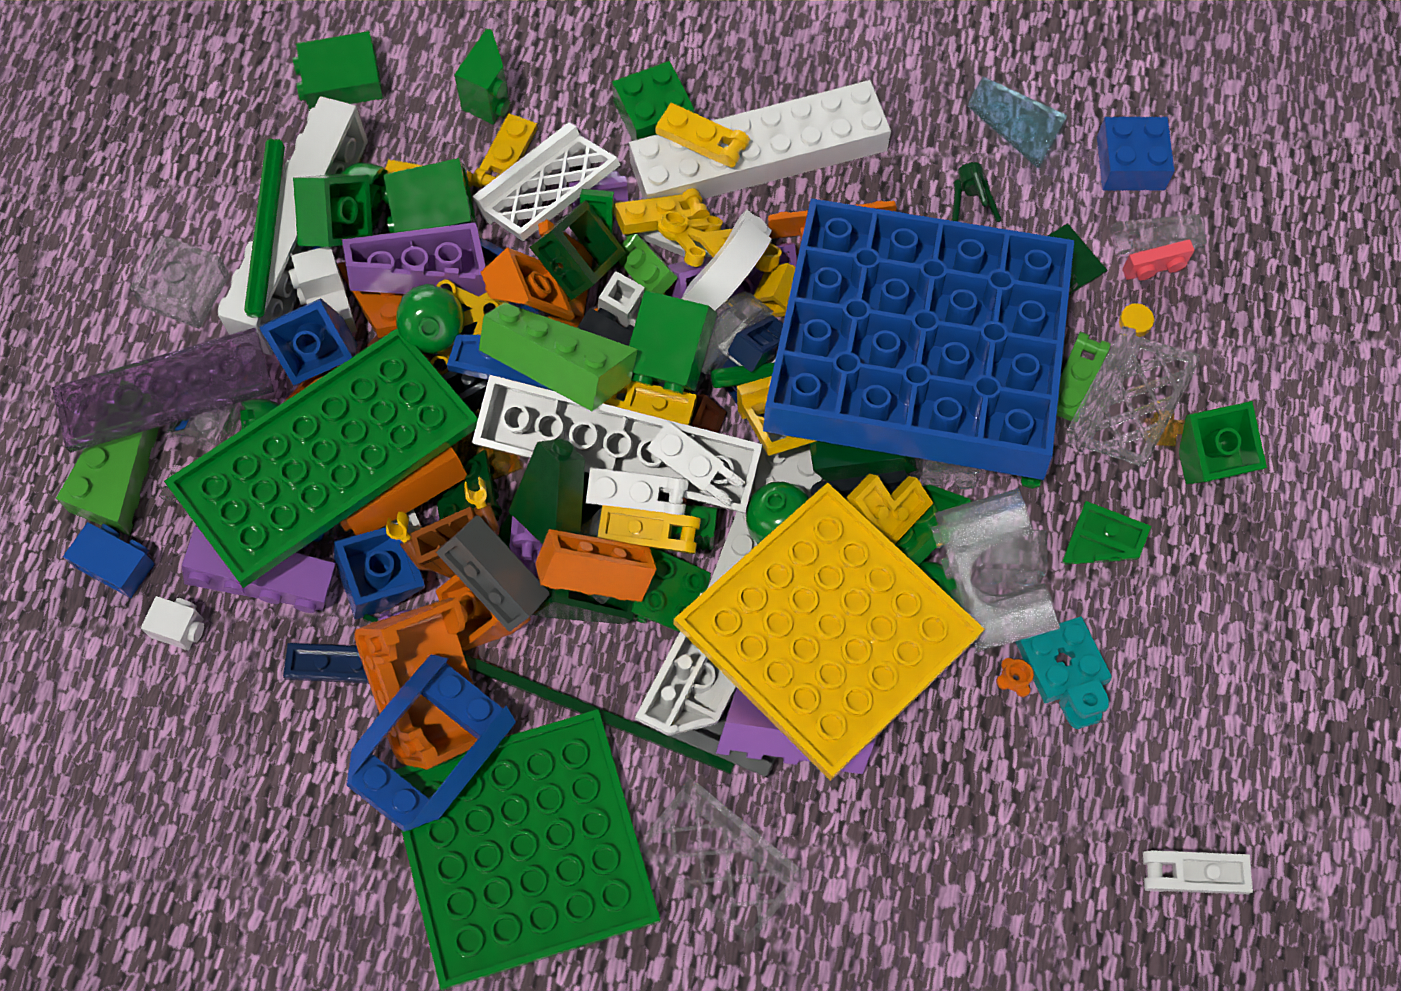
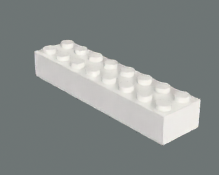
M868 80L713 120V122L733 131L741 130L750 137V142L746 149L740 151V159L735 167L725 166L660 135L629 142L630 163L643 199L680 195L690 188L697 189L702 199L885 152L888 149L891 130L872 83ZM722 143L720 147L724 148L728 147L729 145Z
M320 96L315 108H311L309 111L304 132L298 135L295 151L291 159L286 161L283 168L265 314L262 318H250L244 311L253 241L247 244L244 253L245 258L240 269L235 270L231 280L232 286L227 296L220 301L218 307V316L235 345L269 355L273 354V350L259 327L292 312L298 295L289 274V270L294 269L291 255L310 251L313 247L298 246L293 177L341 174L350 165L359 162L368 140L355 105Z
M493 375L489 376L472 441L473 444L530 459L538 441L561 438L569 441L574 446V449L585 458L584 472L587 473L590 472V467L685 479L647 450V447L669 420L607 404H601L595 410L590 411L555 391ZM669 421L725 463L723 466L746 482L742 488L735 487L724 476L717 473L710 484L729 495L732 501L728 506L706 490L703 492L690 482L688 490H684L683 498L745 514L763 444ZM660 487V492L669 494L670 488Z

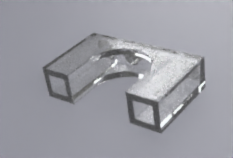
M1018 488L934 513L938 526L931 527L937 548L944 546L947 554L946 558L941 559L947 580L954 578L957 588L950 590L952 599L985 629L982 635L973 642L976 652L1060 629L1052 598L1045 583L1007 594H991L979 589L971 581L972 567L976 559L985 550L994 545L1033 534L1026 505Z

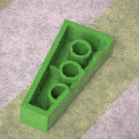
M503 303L484 315L479 344L481 352L590 411L595 410L631 383L638 350L507 303Z
M125 381L122 382L56 497L69 513L100 525H107L118 532L130 536L135 509L138 508L141 497L140 490L144 476L146 477L149 467L150 453L152 448H154L164 411L163 405L154 392Z

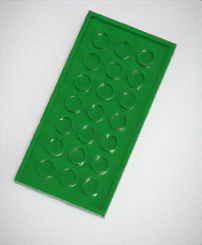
M396 328L173 474L164 482L240 585L245 588L476 429L478 418L416 345H412L400 336L398 328Z

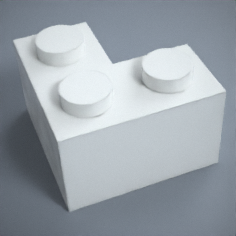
M321 247L291 255L294 269H290L289 274L300 304H309L321 298L343 317L351 333L357 332L342 276L332 248Z

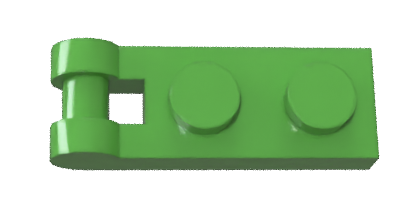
M638 233L626 234V240L621 244L626 253L618 262L636 283L645 287L644 291L664 294L678 277Z
M1081 331L1060 377L1057 416L1076 424L1080 420L1111 346V343L1103 340L1099 343L1089 339V335ZM1082 351L1094 354L1093 361L1082 357Z

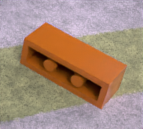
M549 529L535 562L541 586L642 602L656 571L650 547Z

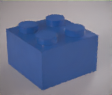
M1104 117L1097 135L1102 190L1165 191L1174 173L1168 117Z

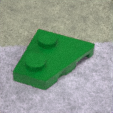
M1085 501L1061 563L1072 565L1138 560L1151 526Z

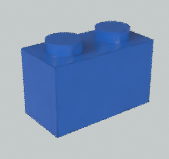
M87 522L63 555V558L77 570L132 598L155 564L147 556L149 550L134 540H130L129 543L120 540L119 537L121 535L107 525L102 524L98 528Z

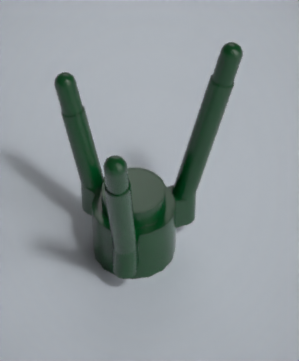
M977 162L962 165L958 169L959 179L953 181L955 192L952 221L959 222L961 194L964 191L968 196L979 195L982 206L986 207L989 205L995 221L1001 222L1002 219L989 189L988 179L984 176L982 165Z

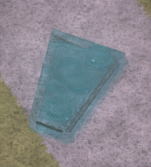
M982 77L968 103V107L1038 169L1067 118L1066 114L985 77Z

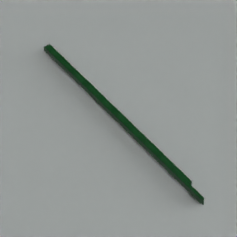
M367 614L363 617L364 622L369 624L378 621L377 618ZM464 654L469 670L578 714L599 709L602 722L605 725L731 774L734 764L723 758Z

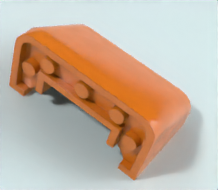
M447 598L370 623L355 630L356 646L379 714L430 654L448 658L447 664L473 684L457 633L464 631L465 622H467V612L458 598ZM423 695L417 698L387 735L393 754L401 764L423 769H430L468 751L478 740Z

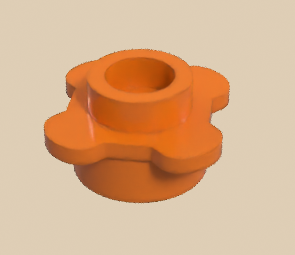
M1004 659L1001 663L1002 673L996 679L998 687L1002 690H1012L1020 697H1026L1031 691L1029 684L1034 675L1031 666L1020 659ZM1013 675H1017L1019 679L1015 680Z

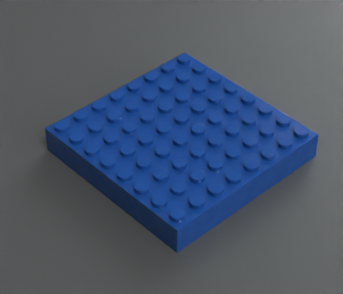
M811 198L766 400L763 432L1044 480L1053 455L1074 240Z

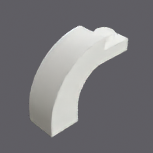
M746 210L738 218L729 237L717 254L689 283L681 299L709 305L717 311L759 261L771 241L769 235L772 230L767 227L760 217L754 216L750 211Z

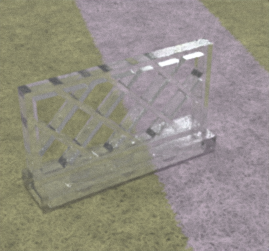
M1123 326L1066 430L1069 447L1081 453L1084 448L1145 467L1200 362V354L1136 336V329ZM1140 349L1154 352L1156 359L1139 364L1136 356ZM1175 360L1188 362L1184 370L1173 374L1170 373L1166 365ZM1161 366L1166 376L1148 382L1143 372ZM1138 374L1143 385L1125 391L1122 385L1124 379ZM1170 384L1173 389L1172 395L1157 401L1152 390ZM1147 392L1152 403L1134 409L1129 398ZM1124 400L1129 411L1111 417L1108 412L1110 405ZM1156 410L1159 416L1158 422L1143 427L1138 416ZM1133 419L1138 430L1120 436L1115 425ZM1108 427L1111 428L1115 437L1105 442L1093 439L1097 431ZM1143 438L1145 447L1141 454L1126 449L1124 443Z
M689 777L681 787L682 790L638 843L640 852L750 945L807 873L698 782ZM683 801L695 809L696 826L676 828L674 812ZM700 814L711 824L701 825ZM670 819V828L661 829ZM719 829L724 836L725 850L704 852L702 830ZM697 830L699 852L678 854L676 832ZM671 833L673 855L657 856L647 847L657 834ZM729 839L740 848L730 849ZM746 852L752 857L754 874L732 876L730 853ZM725 854L727 876L706 878L704 856ZM699 857L701 879L685 880L679 873V859ZM673 859L674 869L663 860ZM757 862L769 872L758 873ZM775 876L786 886L776 899L761 900L760 877ZM754 878L756 901L735 903L733 880ZM728 881L730 903L718 905L712 903L708 899L707 883ZM702 883L703 894L691 884ZM772 903L764 915H762L761 904ZM757 905L758 922L749 933L745 932L737 924L735 907ZM720 908H730L731 918Z

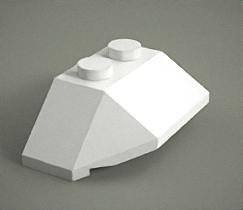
M680 631L638 710L635 720L668 736L716 725L736 686Z

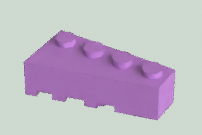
M476 222L342 239L350 291L406 294L413 287L424 284L436 286L441 280L449 279L457 287L477 296L486 293V285L480 273L486 266ZM447 283L440 286L443 289L446 288L452 291V287Z
M196 526L194 527L182 563L183 579L186 585L259 598L271 604L294 605L295 609L306 613H314L315 609L323 611L335 569V563L294 553L243 588Z
M736 688L716 754L729 755L730 750L746 752V757L761 760L763 755L782 757L783 763L797 765L798 762L810 761ZM876 737L841 771L863 774Z

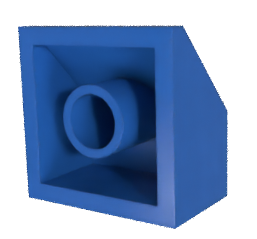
M321 298L259 327L293 386L345 363L355 356L358 347L343 317Z
M386 527L334 542V560L354 619L362 618L365 614L372 615L389 610L425 588L420 570L400 546L402 541L390 538L386 533Z

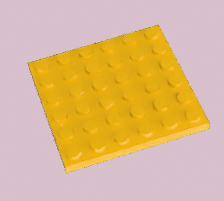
M828 482L676 616L673 622L830 781L976 641L985 630Z

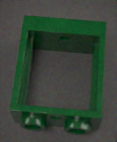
M586 200L562 217L530 246V249L570 300H573L592 287L626 253ZM568 227L597 262L598 266L593 270L564 235L563 231ZM558 263H561L563 265V268H560L558 266Z

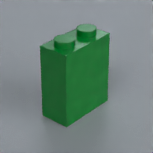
M370 31L296 43L298 56L293 57V64L296 75H301L302 81L296 83L300 101H306L309 111L311 108H315L320 96L348 104L383 99L376 52Z
M460 158L383 174L385 185L381 186V191L385 204L390 206L391 216L387 217L390 233L475 222L477 225L466 166Z
M645 290L629 344L630 347L638 349L631 381L651 386L652 381L663 383L664 390L677 394H683L684 389L695 392L717 312L709 305Z

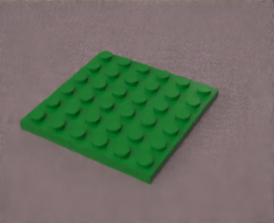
M599 709L504 737L438 821L434 820L406 832L402 831L441 991L661 923ZM468 751L430 769L406 766L393 771L430 799Z

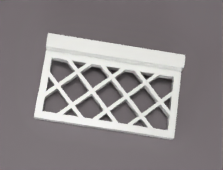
M568 122L472 197L486 222L490 225L495 222L521 241H524L538 230L539 223L546 219L550 221L577 200L582 189H591L619 167L620 163L617 157L580 136L577 127ZM605 162L600 167L590 169L592 163ZM583 165V170L569 172L570 167ZM581 180L575 186L566 187L567 182ZM559 184L558 189L545 191L546 186ZM556 199L551 205L542 206L543 201ZM535 203L534 208L520 210L522 204ZM532 218L523 227L517 226L518 220Z

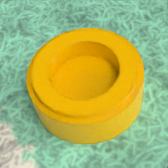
M1138 303L1126 306L1119 317L1121 330L1131 337L1146 335L1154 323L1152 311L1147 306Z

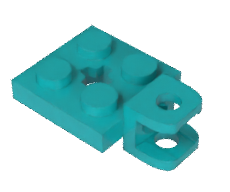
M1082 616L1018 636L1015 643L1023 660L1033 670V681L1044 704L1060 699L1059 705L1067 721L1075 729L1099 723L1102 719V712H1106L1109 707V699L1102 685L1110 683L1113 677ZM1059 653H1064L1071 658L1070 666H1065L1063 662L1057 663L1055 659Z

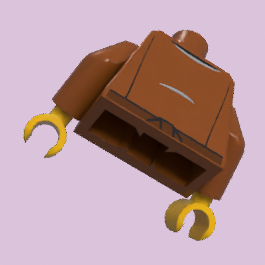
M478 477L480 486L478 491H471L468 488L467 482L464 484L466 500L471 504H475L476 507L474 509L468 507L410 534L407 531L409 525L407 514L401 511L398 512L397 523L399 525L394 524L388 518L386 525L387 535L392 539H400L402 541L400 546L418 569L434 571L452 578L455 573L436 554V551L455 536L476 515L480 516L494 533L499 536L500 528L490 503L485 502L487 492L485 481L482 478Z

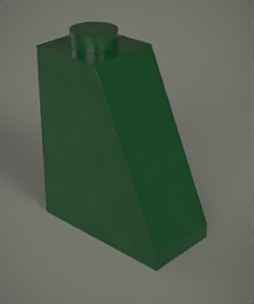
M556 438L536 443L508 512L542 544L549 529L580 535L585 458L565 439Z
M821 441L809 443L813 471L825 481L905 470L906 474L917 471L914 457Z

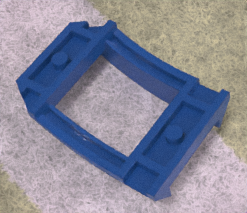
M430 654L398 691L351 750L346 786L404 832L434 820L438 821L516 723L507 705L504 708L499 706L447 664L448 658ZM420 695H423L478 739L430 799L372 754Z

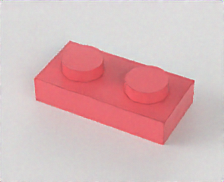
M1188 239L1129 254L1122 270L1126 280L1138 278L1141 281L1147 280L1157 272L1168 270L1169 273L1178 272L1187 266L1195 249L1191 240Z

